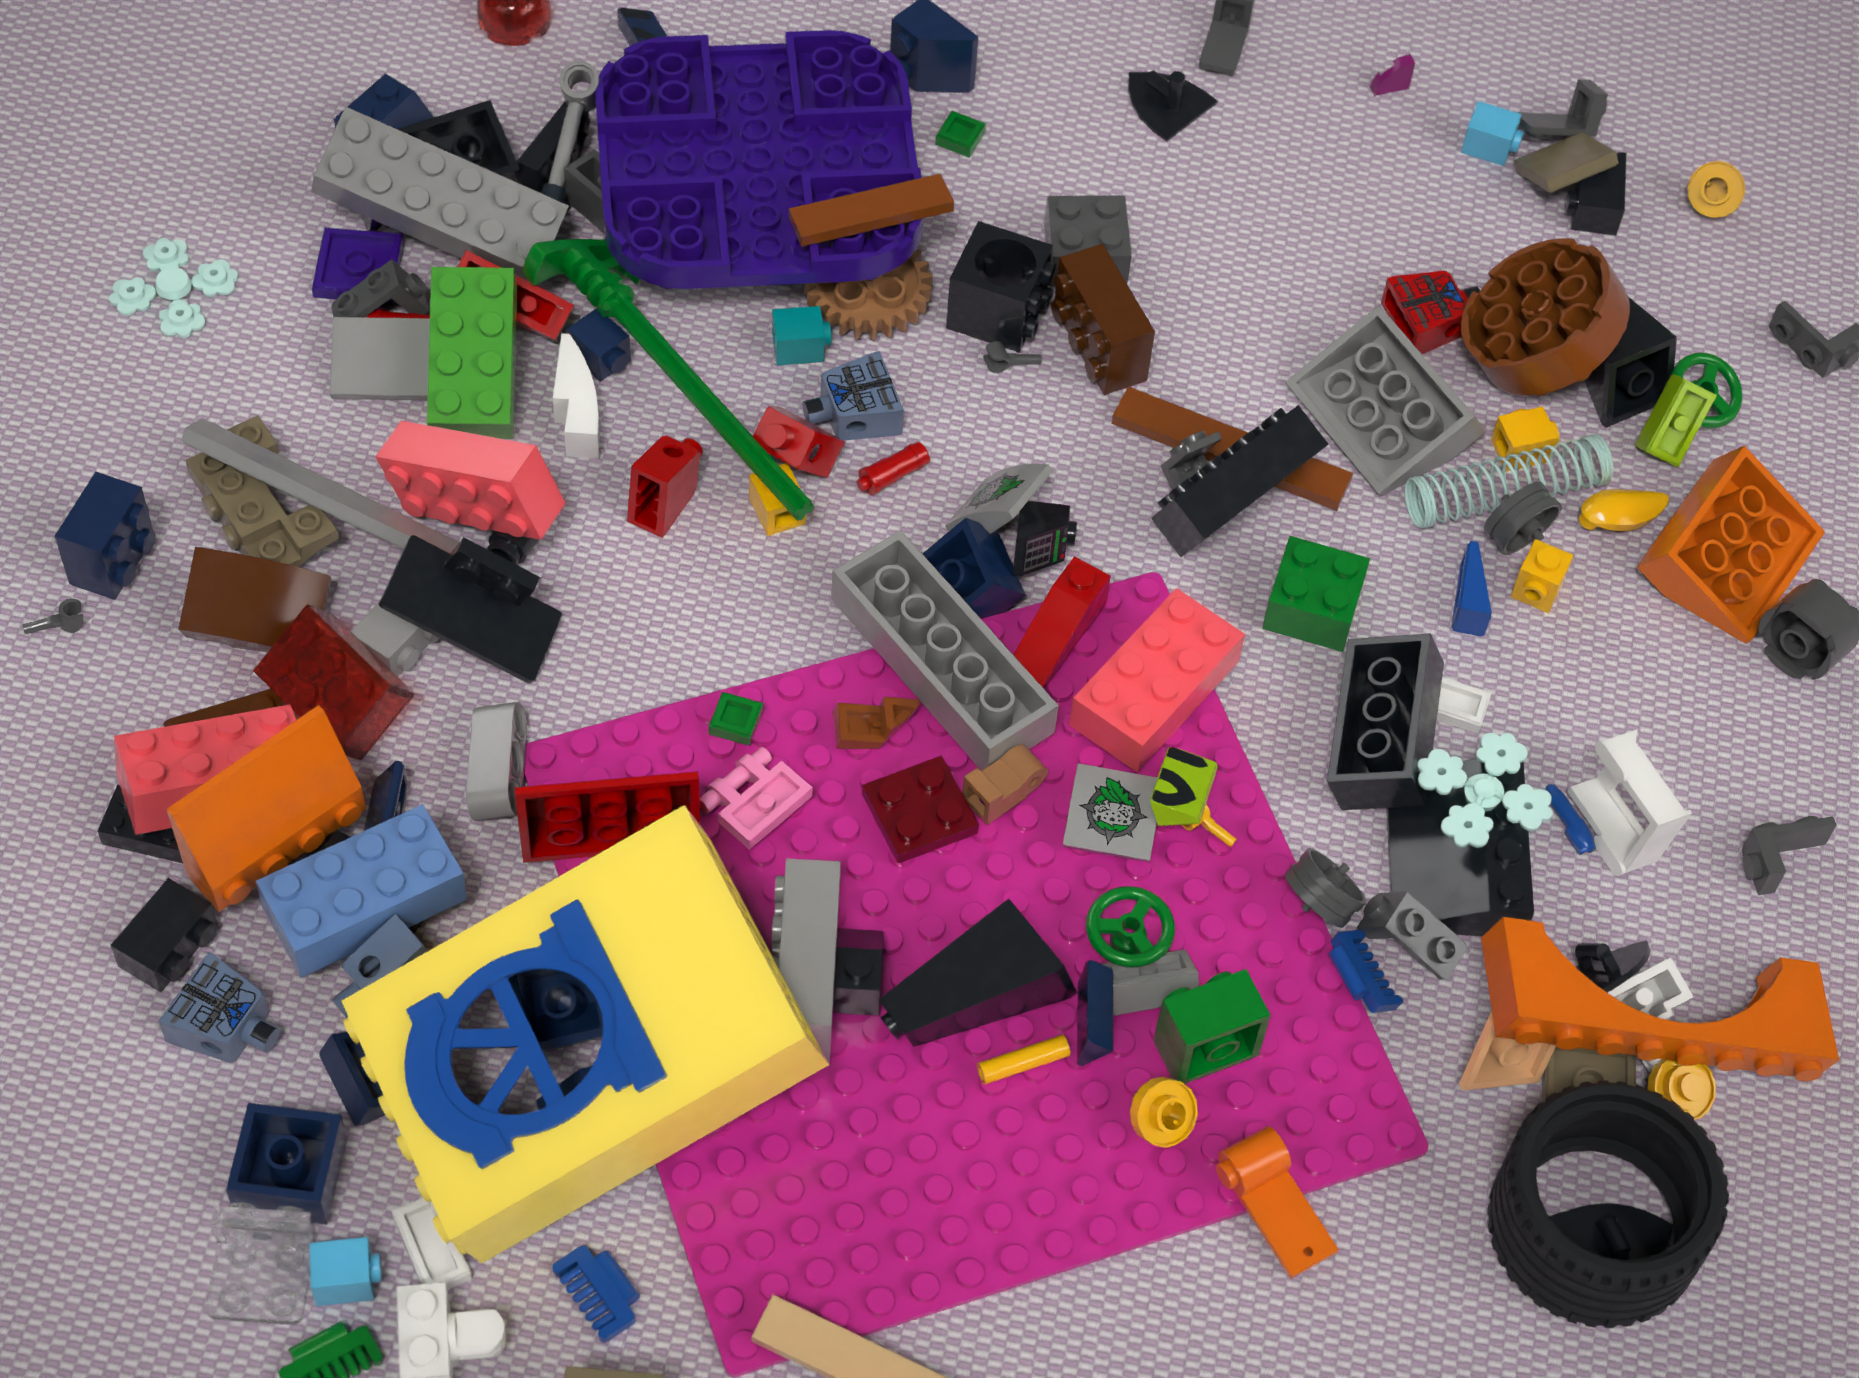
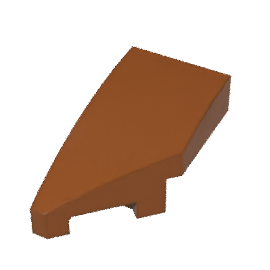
M883 697L879 706L837 702L833 711L836 748H881L917 711L920 705L919 699Z

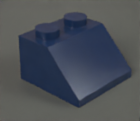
M917 0L892 18L890 52L903 66L907 75L908 85L915 92L970 93L974 90L979 36L930 0Z
M386 73L347 106L395 129L434 118L414 90ZM343 111L334 118L335 128Z
M969 518L963 519L922 553L980 619L1006 612L1026 595L1018 576L1013 575V564L998 530L990 534L977 521Z
M554 970L525 971L508 978L543 1053L602 1038L603 1019L597 999L591 990L577 978Z

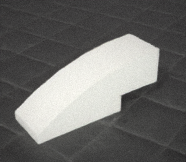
M561 334L553 391L554 422L566 423L564 431L566 457L599 459V413L591 372L581 350L571 335Z

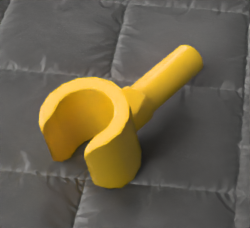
M1207 805L1199 824L1182 825L1187 831H1191L1201 824L1207 831H1210L1230 848L1237 840L1211 818Z

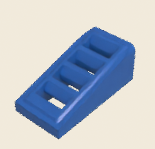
M1470 541V543H1467L1460 563L1451 628L1455 632L1484 636L1492 611L1479 542Z

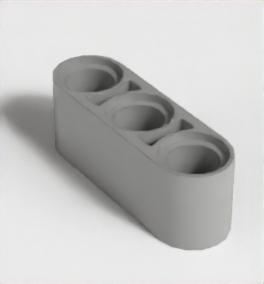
M519 701L475 707L473 710L466 801L469 814L474 821L517 815L514 787H523L527 734L526 716Z

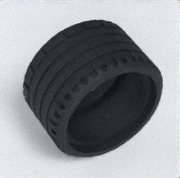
M1598 1081V1083L1593 1084L1584 1082L1580 1083L1577 1087L1569 1086L1563 1088L1562 1092H1555L1548 1096L1545 1103L1540 1102L1524 1119L1490 1192L1489 1198L1491 1200L1487 1210L1489 1218L1488 1230L1489 1233L1493 1234L1491 1244L1493 1250H1496L1498 1254L1497 1259L1501 1267H1505L1507 1270L1506 1275L1512 1282H1516L1520 1287L1519 1290L1525 1296L1528 1295L1533 1299V1303L1540 1308L1543 1306L1550 1311V1314L1556 1317L1567 1318L1568 1322L1575 1324L1579 1322L1585 1323L1588 1327L1596 1328L1598 1325L1604 1326V1328H1615L1618 1325L1623 1327L1633 1326L1636 1321L1641 1323L1648 1321L1651 1317L1663 1313L1668 1305L1672 1306L1684 1294L1721 1235L1728 1213L1725 1207L1729 1203V1192H1727V1175L1723 1173L1724 1163L1722 1158L1717 1155V1147L1713 1141L1709 1140L1705 1129L1694 1121L1695 1118L1691 1114L1679 1108L1680 1105L1672 1100H1667L1662 1094L1645 1090V1087L1639 1085L1632 1086L1626 1082L1619 1081L1617 1083ZM1580 1151L1611 1154L1633 1164L1648 1175L1662 1192L1672 1214L1675 1228L1674 1245L1663 1253L1644 1259L1632 1260L1604 1257L1580 1247L1565 1236L1548 1216L1539 1195L1536 1179L1537 1168L1554 1157Z

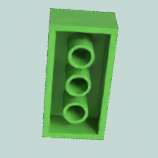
M431 267L427 398L428 426L500 439H514L517 281L514 268Z

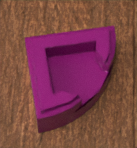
M1411 54L1394 59L1392 67L1387 69L1382 75L1378 72L1374 76L1370 84L1374 96L1409 89L1415 67Z

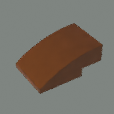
M195 547L178 630L187 638L228 643L232 648L316 660L331 576L263 558Z

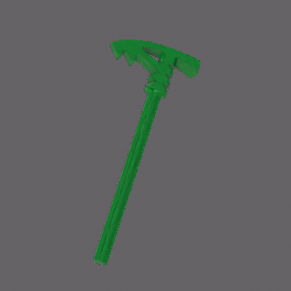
M605 239L553 240L537 242L532 246L526 257L522 273L533 286L557 274H564L572 283H576V288L583 295L587 296V300L594 307H597L601 316L615 317L796 520L804 519L806 513L813 511L814 505L811 503L812 501L632 303L634 291L629 285H623L622 277H628L634 284H639L640 279L630 274L615 260L608 249Z

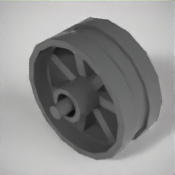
M1536 481L1524 486L1511 496L1508 494L1503 496L1501 499L1503 503L1487 519L1484 531L1491 539L1497 542V546L1504 554H1512L1526 547L1535 539L1543 540V533L1558 518L1562 506L1555 497L1550 496L1548 489L1542 482Z
M1307 848L1300 856V860L1296 864H1292L1284 874L1289 885L1305 902L1301 908L1307 913L1312 909L1336 927L1343 928L1351 920L1352 914L1358 912L1366 904L1367 900L1364 894L1346 874L1350 869L1349 866L1344 862L1337 866L1332 860L1313 848Z

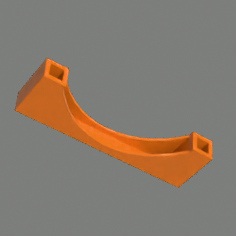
M1502 917L1481 937L1496 1037L1514 1039L1519 1044H1552L1562 1050L1582 1048L1597 1050L1601 1055L1620 1053L1635 1055L1639 1059L1647 1061L1655 1059L1673 1060L1683 1066L1703 1064L1717 1066L1722 1071L1740 1069L1756 1071L1760 1076L1776 1074L1793 1076L1799 1081L1818 1079L1823 1075L1824 1071L1839 1061L1819 963L1780 957L1756 977L1758 988L1742 1012L1719 1021L1685 1023L1662 1019L1641 1012L1617 1000L1598 987L1561 953L1545 933L1543 922Z

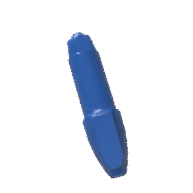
M1548 784L1546 791L1550 793L1552 798L1550 805L1566 827L1565 836L1579 855L1585 852H1593L1596 849L1595 842L1586 822L1580 818L1565 794L1555 784Z

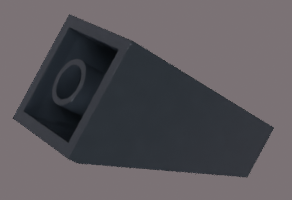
M1630 297V313L1626 331L1611 354L1584 380L1599 420L1605 428L1654 408L1670 379L1675 365L1677 336Z
M1008 898L878 1000L887 1012L881 1017V1020L897 1040L905 1035L913 1047L1070 999L1077 994V991L1065 966Z

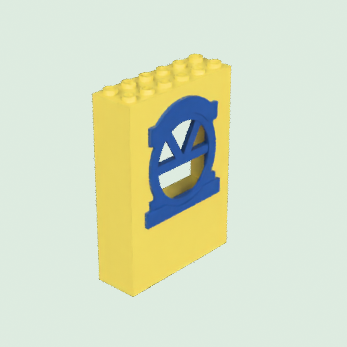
M685 805L342 1000L348 1015L343 1020L344 1026L351 1039L356 1044H361L366 1055L361 1058V1064L373 1083L378 1081L384 1094L378 1098L379 1104L386 1117L391 1122L396 1121L401 1135L396 1137L397 1144L404 1157L409 1162L414 1161L419 1175L414 1177L415 1184L425 1201H432L438 1215L433 1218V1223L438 1234L445 1243L450 1241L454 1243L462 1255L468 1253L481 1263L486 1262L829 1065L710 837ZM531 970H554L569 974L583 982L591 990L601 1009L603 1036L596 1060L584 1079L565 1097L508 978L517 973ZM491 989L510 1028L460 1029L459 1023L468 1008L482 993ZM517 1048L483 1101L479 1105L471 1102L456 1082L451 1059L453 1049ZM528 1066L543 1096L546 1107L525 1114H500L499 1109Z

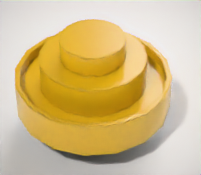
M1722 161L1708 162L1698 167L1692 174L1688 184V198L1693 208L1700 214L1711 218L1725 217L1735 212L1742 204L1745 195V181L1740 171L1732 164Z
M1661 1059L1653 1067L1648 1077L1647 1090L1653 1093L1655 1091L1662 1094L1667 1100L1674 1101L1680 1105L1679 1108L1691 1114L1695 1118L1694 1120L1710 1110L1715 1100L1716 1083L1707 1065L1683 1066L1678 1064L1677 1061Z
M1167 1077L1154 1078L1142 1085L1133 1097L1130 1108L1131 1124L1136 1134L1152 1145L1165 1148L1177 1145L1186 1139L1193 1130L1198 1115L1197 1100L1192 1090L1184 1083Z

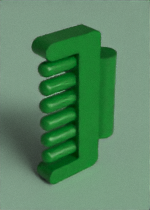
M342 1321L288 1348L294 1362L281 1368L279 1376L280 1378H321L319 1374L321 1371L324 1378H335L330 1368L332 1365L338 1378H349L341 1360L344 1361L352 1376H358L360 1370L352 1354L355 1355L361 1368L365 1371L370 1369L371 1364L363 1348H365L374 1366H381L383 1357L366 1326H360L348 1333Z

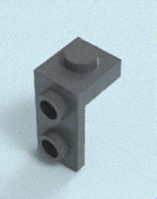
M1255 0L1215 1L1213 19L1199 59L1200 68L1228 75L1235 74L1251 24Z
M1578 79L1568 114L1516 112L1522 114L1519 125L1525 129V133L1528 136L1538 139H1545L1547 135H1559L1566 139L1580 132L1590 137H1596L1601 118L1607 109L1608 94L1592 80Z
M391 259L381 268L373 270L366 279L351 290L342 293L331 305L333 316L365 318L391 298L407 312L425 314L429 311L425 297L427 288L417 274L407 273Z
M1786 301L1777 305L1769 324L1770 330L1822 378H1825L1842 366L1849 368L1859 359V325L1857 323L1827 340Z
M1204 431L1197 432L1183 439L1181 445L1169 451L1172 457L1163 463L1161 468L1171 490L1193 476L1208 463L1204 454L1222 440L1219 431L1209 436H1206Z
M1807 816L1793 823L1777 825L1774 822H1768L1752 829L1741 851L1744 856L1743 867L1745 874L1749 880H1753L1758 895L1775 893L1786 873L1779 852L1825 845L1837 826L1834 817L1818 818L1816 816Z
M1408 891L1378 893L1366 904L1363 911L1364 917L1357 926L1358 930L1365 932L1368 939L1393 938L1440 980H1447L1467 949V944Z

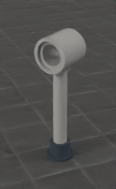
M575 61L568 64L560 74L559 82L568 108L549 181L543 185L541 194L562 203L566 194V190L563 188L565 182L564 168L570 163L582 113L596 108L595 92L599 84V76L596 69L584 61ZM579 82L590 84V87L583 92L572 90L573 86Z

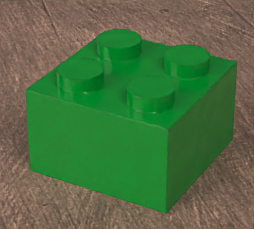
M1289 535L1270 595L1262 629L1343 652L1370 558Z
M1247 969L1234 974L1222 972L1213 976L1204 985L1193 989L1189 987L1176 989L1163 999L1153 1042L1172 1079L1186 1084L1258 1057L1271 1015Z

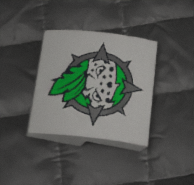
M1023 464L1012 466L990 475L984 479L945 527L950 531L963 519L969 518L979 522L990 534L1019 513L1054 470L1048 464Z
M1078 763L1062 847L1149 863L1157 823L1150 799L1157 777Z

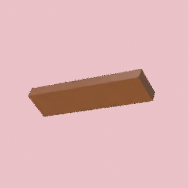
M940 173L789 208L788 219L801 247L953 212L954 200Z

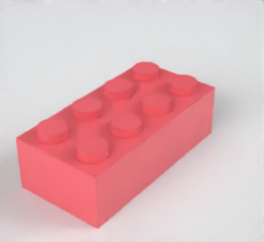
M401 421L375 456L385 473L386 480L392 485L401 501L402 508L407 514L414 517H427L442 520L448 524L458 523L473 526L483 531L493 530L508 533L514 537L523 536L541 540L566 504L537 446L533 444Z
M1176 588L1073 697L1069 726L1138 773L1237 665L1245 634Z
M291 704L115 735L116 775L135 835L172 828L166 809L296 721Z

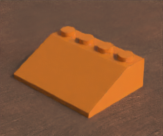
M1744 445L1713 459L1637 568L1665 597L1746 644L1752 641L1758 632L1762 616L1779 601L1825 531Z
M318 705L166 810L187 876L217 911L220 912L230 904L235 905L243 901L251 890L257 886L256 880L287 867L291 861L304 852L308 853L317 849L327 836L341 826L346 827L354 823L361 813L366 810L362 787L325 711Z

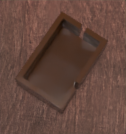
M1104 244L1059 257L1058 273L1054 276L1055 298L1051 302V310L1056 322L1062 323L1065 327L1072 350L1075 353L1079 352L1083 358L1089 379L1098 384L1103 395L1146 382L1155 330Z

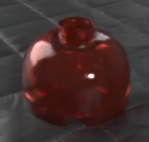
M477 0L478 26L480 30L483 29L488 33V39L494 43L505 46H523L530 43L531 37L540 33L541 38L547 33L552 23L550 0Z

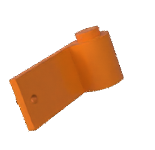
M1267 1126L1219 1152V1163L1216 1164L1215 1168L1220 1181L1227 1189L1233 1188L1290 1279L1338 1253V1247L1288 1172L1291 1167L1289 1152L1281 1137L1272 1127Z

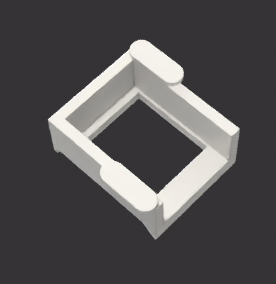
M1637 730L1597 742L1595 750L1604 763V768L1597 778L1571 786L1567 791L1597 834L1594 837L1596 850L1615 876H1621L1624 873L1657 862L1692 814L1690 810H1683L1682 805L1640 746L1638 747L1636 744ZM1619 783L1623 784L1650 824L1645 831L1615 790Z

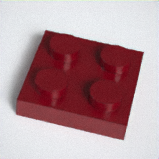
M942 755L862 785V796L898 864L978 834L979 824Z

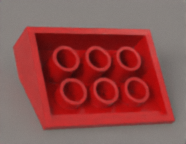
M698 771L514 787L523 863L594 857L684 805L700 824Z

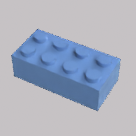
M423 804L256 880L262 909L300 978L353 954L395 914L409 928L467 900L464 873Z

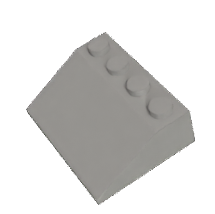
M1380 305L1285 381L1380 497L1406 484L1410 477L1421 476L1454 459L1486 433L1475 415Z

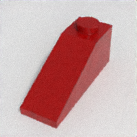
M468 250L465 251L457 266L501 268ZM515 275L517 281L516 326L556 341L575 307L574 304L538 286H533L529 281Z
M1075 556L1052 585L1013 654L1043 689L1107 602L1111 575Z

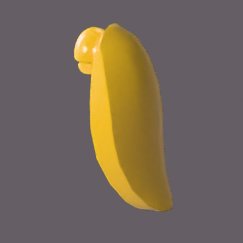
M1629 489L1602 490L1584 501L1581 506L1579 522L1587 530H1594L1597 527L1612 531L1636 530L1656 519L1666 508L1669 497L1665 493Z

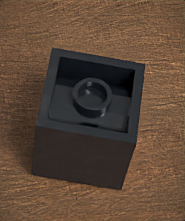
M978 221L950 277L946 329L988 343L999 341L1003 344L1004 348L1020 353L1026 339H1034L1040 322V317L1037 316L1040 310L1047 311L1053 296V289L1048 287L1056 271V263L1051 262L1053 245Z

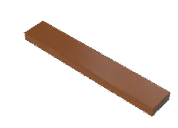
M1129 386L1113 414L1111 423L1173 448L1181 445L1183 439L1197 432L1204 431L1205 435L1209 436L1219 431L1222 440L1204 454L1209 462L1219 454L1221 455L1248 433ZM1312 457L1274 487L1337 511L1351 483L1353 473Z

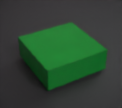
M951 111L936 134L935 145L970 158L986 132V123Z
M722 692L708 726L709 735L750 746L763 713V703Z

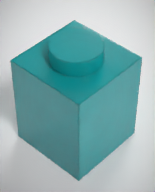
M820 306L772 309V338L776 366L824 362V347L831 345V328L829 321L822 322Z

